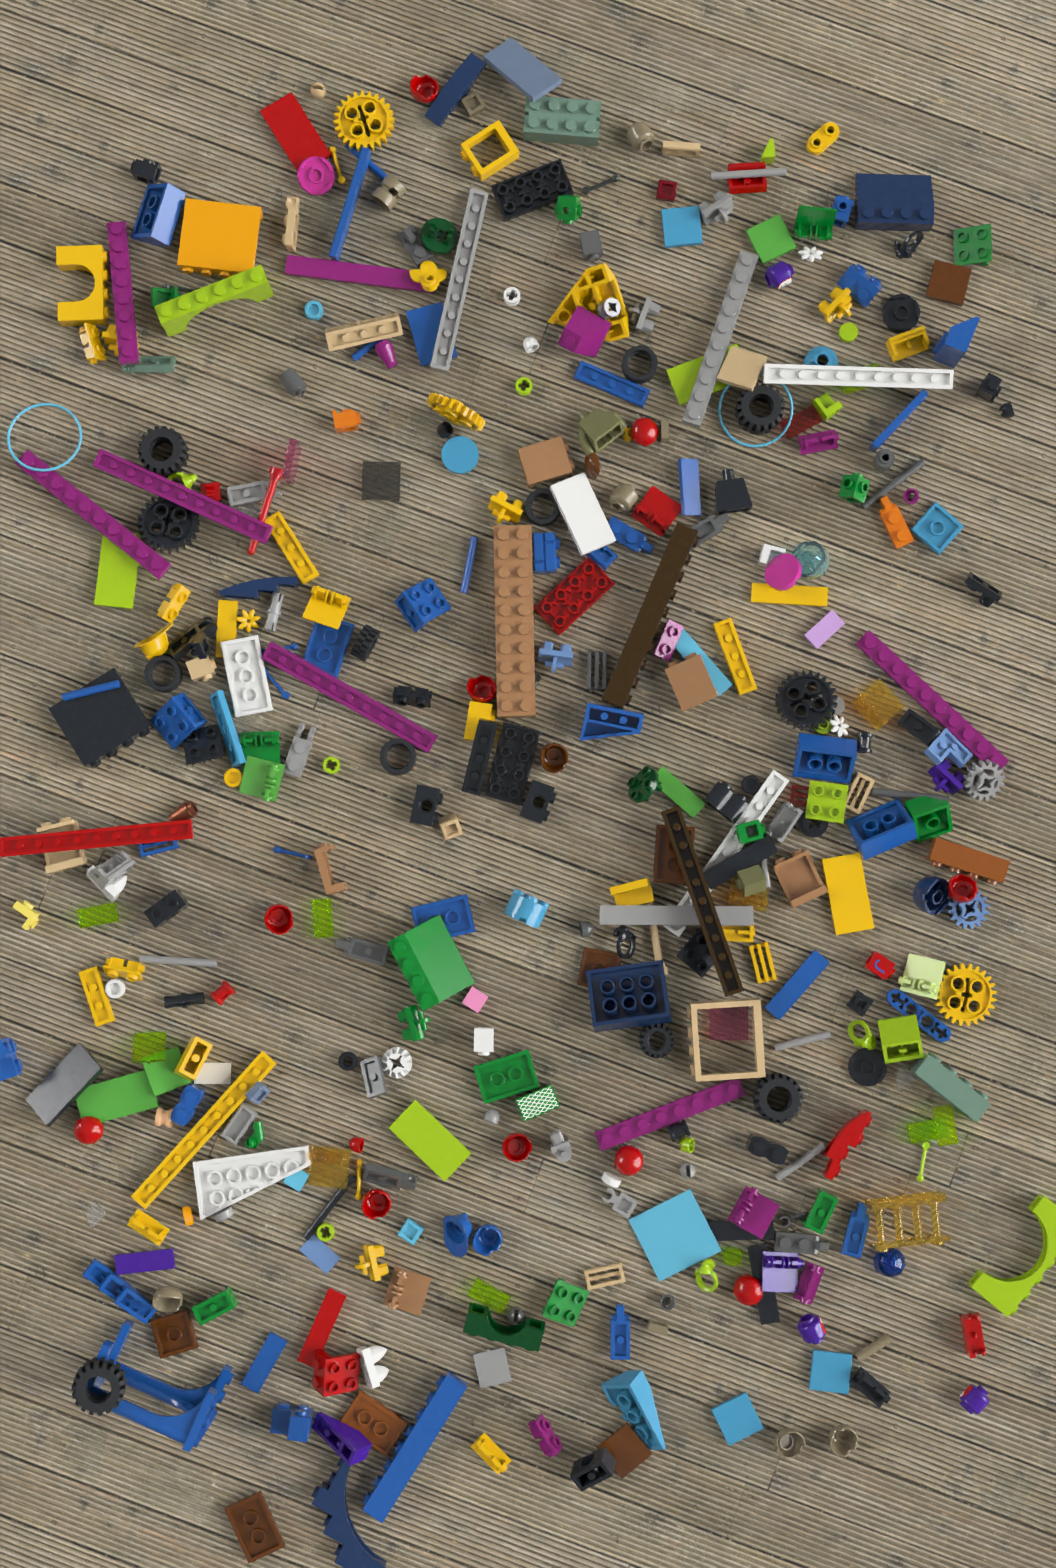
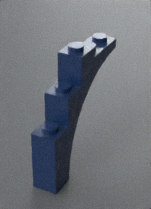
M340 1457L337 1463L340 1467L337 1472H332L327 1483L323 1481L320 1487L316 1485L311 1495L314 1498L312 1505L328 1513L323 1523L325 1527L323 1534L339 1542L334 1552V1555H336L334 1563L343 1568H386L387 1561L375 1554L363 1542L354 1528L346 1500V1482L350 1466Z

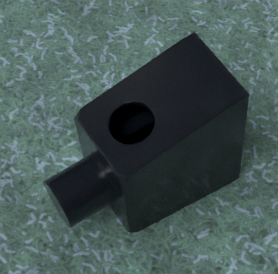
M733 469L723 470V480L717 481L715 485V515L751 511L753 506L744 478L735 479Z

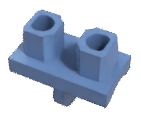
M544 641L542 648H539L538 662L545 663V667H552L551 673H555L556 668L563 669L564 666H572L573 653L571 645L562 644L561 650L557 651L553 650L554 643Z

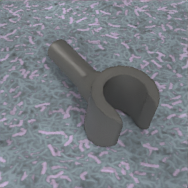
M804 1211L791 1216L783 1214L779 1220L783 1218L788 1219L789 1222L782 1225L783 1228H787L792 1221L805 1217L806 1213Z

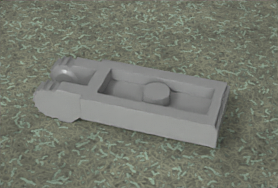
M262 480L227 487L230 507L264 501L266 487H268L270 481ZM275 491L272 499L281 497L282 491Z
M302 722L298 727L296 736L293 738L283 772L297 778L302 776L316 732V727L312 726L307 740L302 739L301 736L305 729V723Z

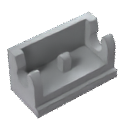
M784 802L766 828L765 835H769L771 839L781 844L803 811L792 806L790 802Z
M123 850L119 852L120 855L116 853L113 857L88 873L102 890L129 872L136 863Z

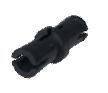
M185 992L176 996H164L166 1009L172 1007L187 1008L190 1005L205 1004L204 992L186 994Z

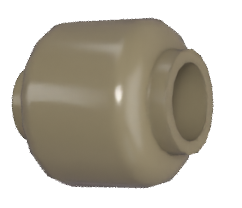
M635 122L629 127L627 139L635 150L646 151L653 145L655 136L647 123Z
M619 484L610 496L612 508L620 513L630 511L638 499L636 489L630 484Z

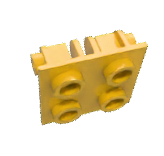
M313 586L311 590L312 595L302 618L338 630L351 598L347 597V595H341L335 591L321 588L320 586Z

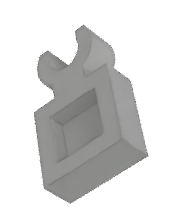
M607 1187V1191L611 1192L612 1196L610 1198L602 1196V1200L606 1203H614L611 1209L629 1219L638 1201L622 1191L619 1195H616L614 1189Z

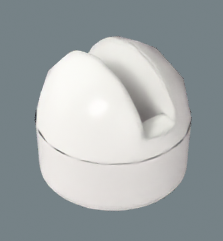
M527 337L523 341V347L527 353L536 351L540 346L534 337Z

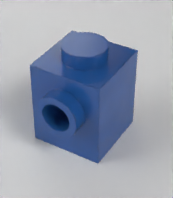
M836 195L831 208L837 209L834 225L844 229L854 201L850 200L847 196Z

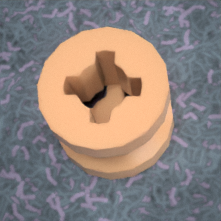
M158 1107L155 1116V1126L165 1125L167 1128H171L173 1125L171 1120L173 1109L165 1110L163 1107Z

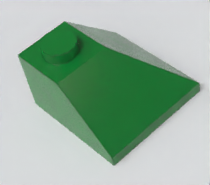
M920 796L904 802L905 809L915 824L917 833L915 840L917 843L953 831L948 801Z

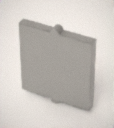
M504 1347L492 1350L488 1348L487 1351L473 1354L480 1389L489 1386L497 1387L498 1384L512 1381Z

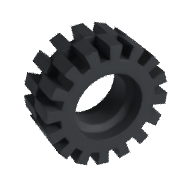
M366 624L357 636L358 638L355 640L350 654L362 661H366L378 641L380 631Z
M661 1023L647 1025L639 1035L640 1047L649 1057L655 1059L663 1058L673 1049L674 1035L667 1026ZM654 1033H659L664 1037V1044L660 1048H653L649 1043V1038Z

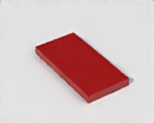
M292 92L260 110L262 117L297 173L301 163L309 157L317 156L325 159L331 157L329 150Z

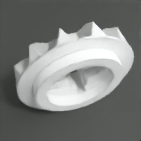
M393 1047L387 1050L381 1061L383 1071L393 1078L404 1077L412 1068L411 1055L401 1047ZM401 1055L400 1063L404 1068L397 1066L392 1070L394 1063L389 1058L396 1060Z

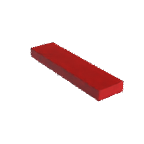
M329 1287L297 1361L313 1367L315 1350L324 1349L347 1294Z

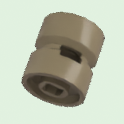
M387 174L381 182V187L375 189L371 194V198L381 208L390 212L396 204V199L402 197L406 192V188L396 178Z

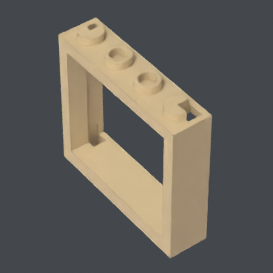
M759 997L689 1002V1007H686L687 1019H690L691 1026H687L688 1038H692V1046H689V1057H693V1065H690L691 1077H694L696 1082L766 1077L761 999ZM751 1006L756 1071L701 1074L697 1010Z

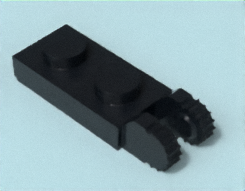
M208 616L201 619L168 645V651L176 661L194 648L193 646L187 647V643L189 640L195 639L198 633L205 632L207 637L216 633L218 627L213 623V619Z

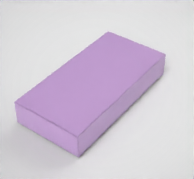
M831 610L804 637L817 650L845 623Z

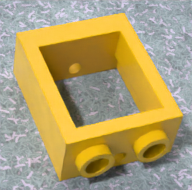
M499 120L461 143L460 154L463 160L470 163L472 166L470 167L471 172L475 177H479L481 182L519 158L518 148ZM495 134L507 153L482 168L470 149Z

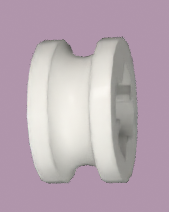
M515 287L507 288L504 291V302L509 306H516L520 302L519 290ZM515 293V297L517 296V298L509 300V296L507 297V295Z

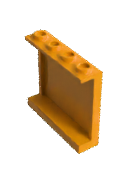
M186 198L177 261L180 271L185 274L197 272L203 276H212L214 274L222 278H228L253 268L255 265L260 221L263 220L261 207Z

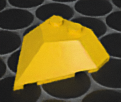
M605 262L589 267L584 271L580 279L550 317L548 323L566 327L578 305L598 315V304L608 298H615L619 301L621 310L617 316L607 320L612 324L604 340L613 342L629 337L628 313L616 277Z

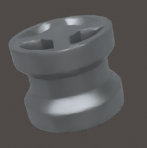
M615 298L603 300L597 306L598 315L605 320L617 316L621 310L620 303Z

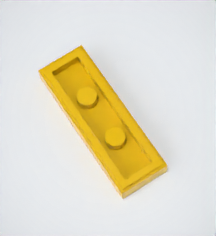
M218 601V630L215 657L223 658L220 642L237 638L236 618L238 617V601Z
M98 966L78 972L95 1026L98 1027L116 1021Z

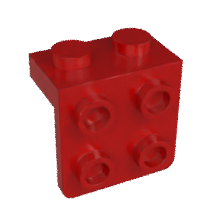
M323 1349L315 1350V1358L313 1359L314 1377H312L313 1388L323 1397L356 1391L359 1387L361 1356L358 1353L330 1357Z

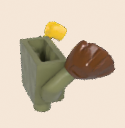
M600 408L595 409L590 414L582 411L578 416V421H580L578 423L579 443L586 455L584 465L587 476L591 480L596 479L602 470L596 453L622 434L626 442L631 441V437L628 435L631 428L627 427V423L617 412L604 411Z

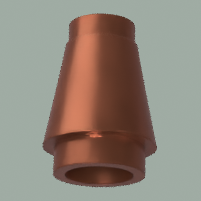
M185 801L168 817L170 821L189 820L195 818V815L198 814V809L193 801Z

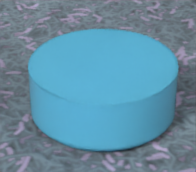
M309 301L304 307L305 315L309 320L317 321L323 316L324 310L318 301Z

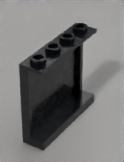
M112 668L80 689L119 680V688L67 701L61 700L48 708L84 767L96 768L102 763L101 760L106 757L111 758L118 754L117 750L122 747L127 748L134 744L133 740L139 736L141 738L151 733L150 729L154 728L148 722L121 679V674L115 668Z

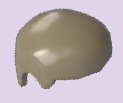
M172 1286L161 1287L154 1293L152 1307L161 1312H177L180 1306H182L183 1294Z
M848 1424L833 1427L828 1436L831 1452L836 1456L847 1457L851 1450H856L858 1442L856 1430Z
M794 1428L780 1430L774 1440L775 1450L783 1458H794L800 1455L803 1446L806 1445L803 1435Z

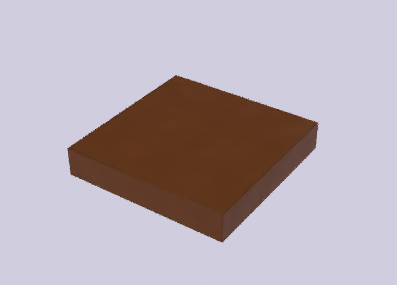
M935 260L925 298L962 307L972 269Z
M584 947L577 985L588 987L587 970L620 966L621 958L617 953Z
M189 1309L150 1320L160 1359L199 1347Z
M628 1422L597 1446V1449L605 1446L616 1459L614 1470L621 1479L652 1455L651 1450Z

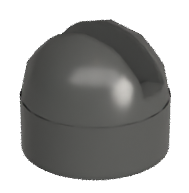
M588 921L579 923L581 937L592 935L594 932L593 924Z
M666 1294L660 1299V1306L666 1311L672 1310L676 1305L674 1296ZM669 1297H670V1298H672V1300H671L669 1306L667 1307V1306H665V1304L667 1303V1301H668V1299H669Z
M515 1306L509 1310L508 1318L511 1322L519 1323L523 1320L524 1312L520 1307ZM515 1311H519L517 1320H513Z

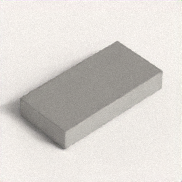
M242 1102L220 1136L236 1146L258 1113Z

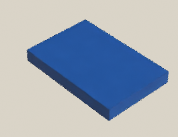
M442 302L406 312L421 367L431 365L443 312ZM454 345V350H453L452 358L458 357V356H457V352H456L455 345Z
M342 621L339 629L336 630L315 622L303 659L338 678L355 625Z
M467 894L411 908L415 927L440 914L451 937L476 932Z

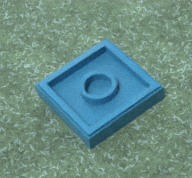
M699 206L661 209L665 248L703 244Z
M935 502L910 531L939 555L963 529L964 525Z
M813 1349L809 1390L848 1394L852 1353Z
M746 1391L711 1408L729 1446L764 1429Z

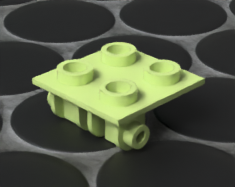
M909 953L903 977L900 976L898 979V984H901L900 990L937 1000L946 962Z

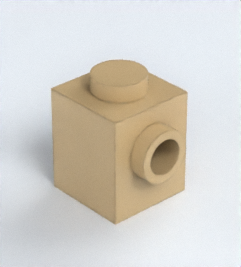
M209 655L206 659L199 660L198 657L185 662L191 679L194 682L211 680L212 676L216 674L217 664L215 659L210 658Z

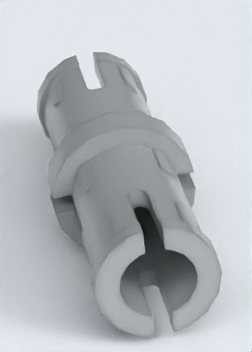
M272 593L270 606L266 610L267 618L263 630L276 632L277 621L282 613L280 609L284 598L283 594Z

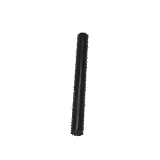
M352 1174L348 1175L302 1235L304 1239L308 1241L354 1182L356 1178Z

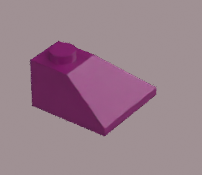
M578 305L557 344L573 353L596 357L612 323Z

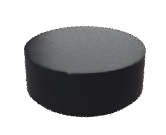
M748 775L741 781V789L746 794H755L760 789V780L754 775Z

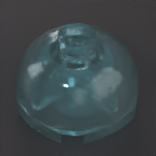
M817 541L802 542L792 553L801 563L802 572L800 577L803 579L813 580L820 578L829 568L830 557L828 551Z

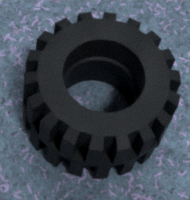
M756 383L753 392L748 390L742 391L735 407L736 419H739L738 424L743 425L745 431L748 429L751 434L758 432V435H762L763 432L767 434L780 423L784 415L785 403H783V396H779L780 391L778 389L773 390V385L770 384L767 387L766 384L758 385ZM755 400L764 401L769 405L771 413L764 418L756 417L751 413L749 404Z
M156 426L154 427L155 430L149 429L147 430V435L143 434L141 436L143 441H139L138 445L140 448L137 451L140 455V461L147 470L168 478L170 474L177 471L181 472L183 470L182 466L186 467V459H189L187 451L189 450L182 436L170 427L168 429L167 426L159 428ZM162 443L172 444L173 453L170 458L165 461L154 459V450L158 445Z
M770 1073L768 1076L760 1078L761 1081L757 1082L756 1088L753 1089L754 1097H752L754 1107L759 1114L772 1123L779 1122L780 1124L785 1121L789 1122L792 1120L791 1118L796 1117L798 1111H801V1104L804 1101V1098H802L803 1092L799 1084L788 1075L781 1073ZM778 1086L785 1088L789 1095L787 1104L781 1109L771 1108L767 1103L769 1091Z
M97 1357L92 1358L91 1362L86 1361L79 1368L73 1380L72 1398H76L75 1404L77 1407L79 1405L82 1406L81 1411L89 1410V1415H93L94 1412H97L98 1416L103 1415V1412L108 1414L112 1411V1408L116 1409L119 1402L123 1399L127 1378L124 1377L125 1371L120 1369L121 1365L119 1363L115 1365L113 1363L114 1360L111 1358L109 1361H106V1357H101L100 1360H97ZM97 1376L103 1377L109 1381L111 1391L106 1395H95L88 1388V1380Z

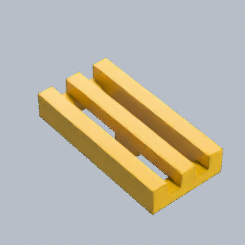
M768 942L748 946L757 983L776 980L777 977ZM763 946L765 948V953L771 973L770 977H768L761 947ZM755 948L758 950L764 978L762 979L754 953Z

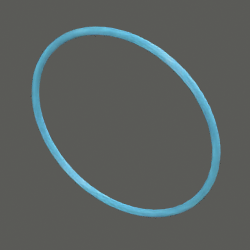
M781 384V386L785 389L790 401L788 423L781 434L775 439L758 445L746 444L735 439L725 428L721 417V403L724 394L731 385L725 387L718 404V417L723 430L733 441L746 447H763L774 443L787 431L793 416V401L785 384Z
M39 403L25 408L13 419L7 433V445L12 457L23 467L39 472L56 470L68 464L76 456L82 443V429L76 416L67 408L54 403ZM39 406H54L65 410L74 418L79 428V443L73 455L64 463L47 469L33 468L22 463L14 455L10 445V433L16 420L26 411Z

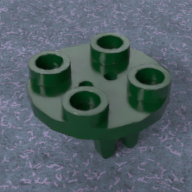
M430 219L421 229V244L433 253L447 255L457 244V229L446 219Z
M645 766L635 777L629 779L627 786L629 787L628 796L631 801L635 803L647 802L655 789L658 791L663 789L660 786L662 783L658 780L657 771L649 766Z

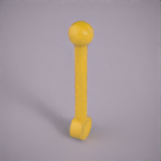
M331 146L329 152L332 153L339 176L338 182L342 185L346 180L340 170L335 153L336 147Z
M357 1159V1193L355 1194L357 1200H361L363 1197L361 1194V1159Z

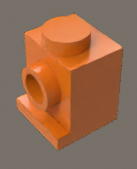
M344 409L340 411L341 413H337L336 410H332L336 433L359 430L358 424L362 423L360 412L356 413L352 409Z

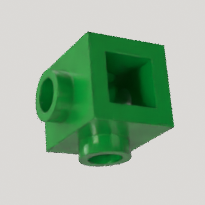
M559 195L558 203H555L554 213L557 215L558 220H562V223L573 224L574 221L579 219V216H582L583 207L580 204V196Z
M860 473L844 475L838 497L849 503H864L870 481L863 478V475Z

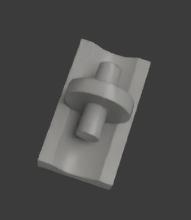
M719 191L713 196L715 203L712 205L707 201L699 204L703 223L706 226L713 221L717 223L721 220L723 223H727L729 221L727 215L732 213L731 209L734 208L732 203L733 196L730 193L725 195L722 191Z
M649 296L646 298L642 311L640 310V303H636L635 308L629 307L627 311L631 315V322L635 323L636 319L639 318L635 333L639 335L641 332L652 333L655 322L646 320L648 314L658 317L661 308L660 305L652 302L653 298Z
M560 1129L551 1132L552 1144H550L552 1154L555 1153L557 1160L560 1162H567L572 1157L568 1137L564 1138Z

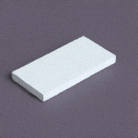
M584 472L549 487L581 556L616 541Z
M255 635L220 642L235 717L273 710L259 636Z

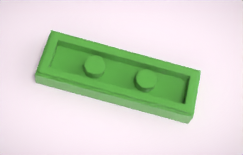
M662 766L657 772L658 780L662 783L660 785L663 788L661 791L675 804L680 806L690 817L694 818L706 803Z

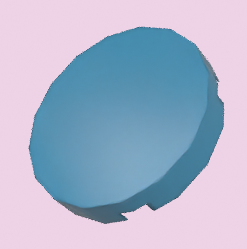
M464 436L453 437L443 445L441 452L442 462L451 473L466 474L472 471L478 463V448L470 438Z

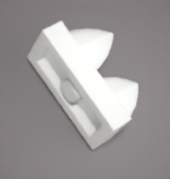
M92 865L87 870L86 876L113 903L124 889L127 876H121L102 890L88 874L96 868Z
M362 1346L357 1348V1353L361 1356L360 1364L367 1387L376 1388L380 1386V1382L387 1376L389 1369L384 1366H374V1363L384 1356L387 1349L381 1346Z

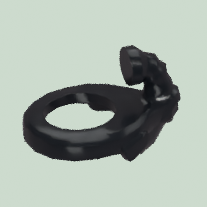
M917 230L911 233L903 244L896 240L894 244L896 257L899 259L912 257L911 253L916 252V247L923 239L924 234L922 231ZM917 235L915 241L912 244L908 245L909 240L913 236Z
M621 925L613 933L614 937H618L616 943L617 954L622 959H629L635 952V939L637 937L626 926ZM624 940L629 942V950L626 954L621 952V943Z

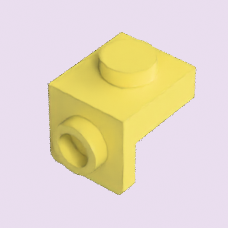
M27 900L16 901L13 905L14 909L28 918L22 926L24 930L33 929L37 925L40 913L33 909L34 905Z

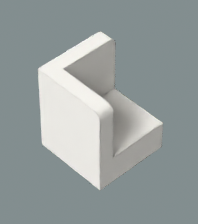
M764 544L761 549L758 566L767 567L768 563L775 556L786 553V549Z

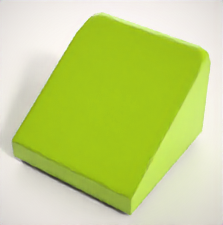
M770 138L760 159V162H765V164H773L776 156L773 138Z

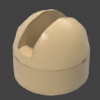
M320 82L312 84L310 89L312 97L322 99L326 94L325 86Z

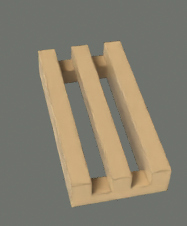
M663 140L661 154L699 157L701 143Z
M860 772L856 773L848 790L846 809L859 815L875 782L874 779ZM859 778H862L850 806L847 805ZM866 780H867V781H869V784H868V786H867V788H866V790H865V792H864V794H863V796H862V798H861V801H860V803H859V805H858V807H857V809H856V808H854V805H855V803H856V801H857V799H858V797H859V795H860V793H861V791H862V789H863V786H864V784H865V782H866Z
M622 1262L584 1270L588 1290L626 1282ZM619 1268V1270L613 1272H608L590 1277L588 1275L592 1273ZM616 1275L621 1276V1278L590 1284V1281Z

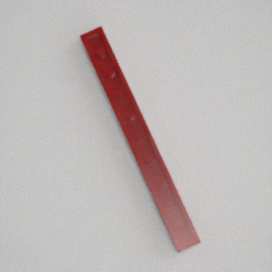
M189 819L0 838V857L194 839L193 821Z

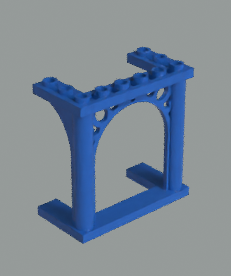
M127 1319L123 1323L115 1343L106 1340L102 1344L97 1360H100L101 1357H106V1361H109L110 1358L113 1359L115 1365L119 1363L121 1365L120 1369H124V1377L127 1378L126 1385L172 1405L184 1413L171 1416L160 1415L125 1399L119 1402L116 1409L112 1408L111 1412L184 1444L182 1449L190 1452L193 1447L197 1448L205 1432H207L218 1411L215 1410L217 1402L221 1404L226 1394L223 1389L226 1384H230L234 1376L231 1373L233 1367L226 1364L216 1379L196 1389H180L117 1361L134 1324L133 1321ZM99 1376L89 1379L87 1382L89 1390L95 1395L108 1394L109 1392L100 1388L107 1379Z

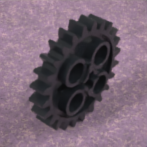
M159 496L157 501L152 497V504L146 502L147 509L141 508L140 510L143 515H138L139 522H137V526L140 528L138 532L139 535H142V541L147 540L146 544L148 546L153 544L154 551L160 548L162 554L165 549H168L169 554H171L172 549L179 553V547L185 550L186 543L192 545L191 538L196 539L195 533L199 532V527H197L200 525L199 515ZM174 509L171 514V522L169 523L170 510ZM160 511L166 512L164 515H157ZM178 515H184V518L177 519L176 517ZM166 525H168L167 538H164L165 533L167 531ZM156 528H160V529H161L160 532H157V533L153 532V530L156 529ZM174 532L180 533L178 536H172L171 534Z
M802 670L800 676L797 672H794V678L788 675V682L782 680L781 684L783 687L777 688V691L781 694L775 695V698L778 699L775 702V706L779 707L777 713H783L781 720L787 718L786 725L793 723V729L800 726V731L807 727L810 732L811 726L818 730L819 723L825 726V719L831 721L832 717L829 714L835 715L833 708H836L838 703L834 701L838 699V695H832L836 692V688H830L832 682L826 683V676L820 679L819 672L813 676L812 670H810L808 675ZM814 686L817 690L810 692L807 690V687ZM795 692L799 697L793 699L789 697V694ZM806 698L807 701H810L809 703H806V701H803V699ZM821 703L824 707L816 709L814 704ZM802 709L806 714L799 716L796 714V711Z

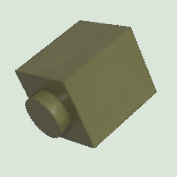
M758 864L737 871L735 884L738 891H742L744 897L766 890V877Z

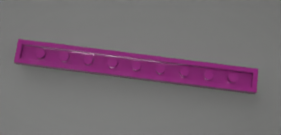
M101 448L92 465L99 470L265 545L274 528L269 524Z
M28 449L19 458L22 463L33 468H51ZM17 461L15 462L21 470L158 580L170 569L171 564L56 471H33L23 467Z
M870 630L859 639L855 645L940 725L947 728L978 760L985 762L989 759L992 763H997L1000 768H1003L1009 760Z
M270 641L262 656V659L427 753H429L438 737L435 733L273 641Z

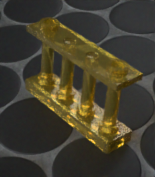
M933 1191L865 1200V1207L875 1213L878 1242L869 1243V1246L877 1250V1252H888V1248L926 1243L943 1245L944 1241H949L950 1236L941 1234L938 1210L940 1202L946 1201V1193ZM926 1203L930 1206L933 1235L929 1236L922 1235L920 1216L921 1204ZM903 1206H910L912 1208L915 1235L913 1238L904 1239L901 1214ZM891 1208L893 1210L896 1240H885L884 1209Z

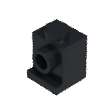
M136 159V161L132 162L131 173L135 180L149 185L158 183L162 172L159 162L155 161L154 164L147 159H143V161Z
M988 373L975 395L993 403L995 397L998 396L1002 389L1000 386L1002 379Z

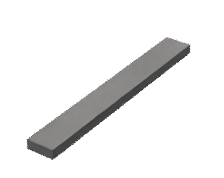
M599 905V925H699L693 906ZM715 906L722 926H754L753 906Z

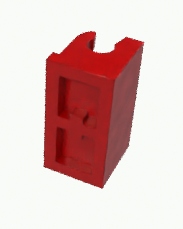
M979 1312L959 1315L966 1354L970 1359L976 1358L978 1354L986 1356Z

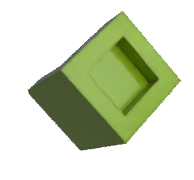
M828 393L819 398L816 397L812 402L813 407L824 422L837 414L843 407L839 400L834 402Z

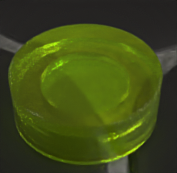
M735 1246L727 1247L722 1255L724 1262L731 1267L738 1266L743 1258L742 1252Z

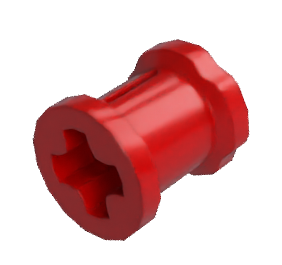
M224 980L222 985L215 992H211L210 995L221 1006L236 991Z

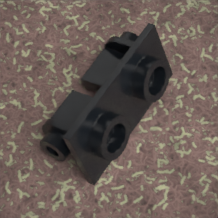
M400 685L394 687L393 704L431 708L432 691H429V689L415 688V694L411 693L412 687Z
M862 1367L858 1369L850 1381L855 1388L879 1408L884 1402L888 1403L891 1399L889 1396L891 1392Z

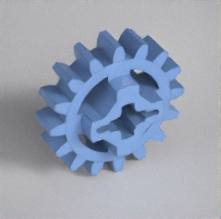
M977 891L976 897L967 903H959L949 897L952 900V903L947 904L951 909L946 912L952 914L949 920H956L955 926L962 924V929H966L967 925L969 929H974V924L980 927V920L986 921L984 914H989L985 908L990 905L984 903L987 897H980L981 891ZM965 905H970L971 912H966ZM956 906L958 907L959 911L958 915L956 913ZM969 916L975 918L969 922L965 921Z

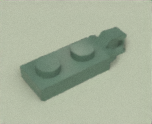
M139 356L140 363L122 365V372L131 374L133 372L145 374L161 372L167 374L174 372L176 359L174 356Z

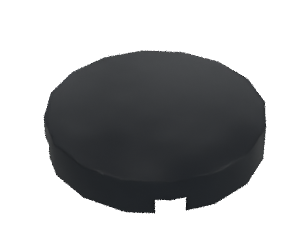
M897 294L889 298L882 309L884 324L895 332L903 333L911 330L916 326L920 318V307L917 301L907 294Z
M858 1049L849 1058V1075L859 1085L867 1087L876 1085L886 1075L887 1064H885L883 1055L875 1049Z

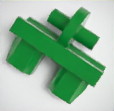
M417 1004L405 1007L404 1010L397 1013L400 1023L408 1022L409 1028L402 1030L404 1040H412L414 1042L425 1038L424 1031L428 1030L426 1022L431 1021V1018H425L423 1011L418 1012Z

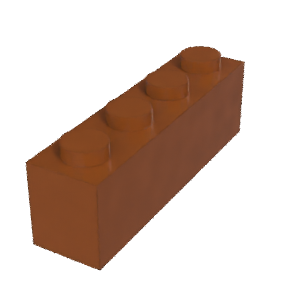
M937 837L932 838L926 860L931 861L930 865L939 868H942V865L947 866L951 872L960 874L962 871L968 873L967 876L976 880L981 877L986 879V883L997 886V883H1004L1010 864L1009 860Z

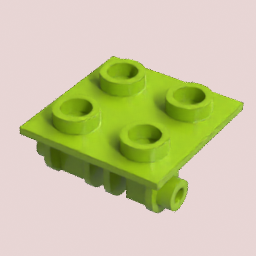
M810 780L805 818L843 824L849 785Z

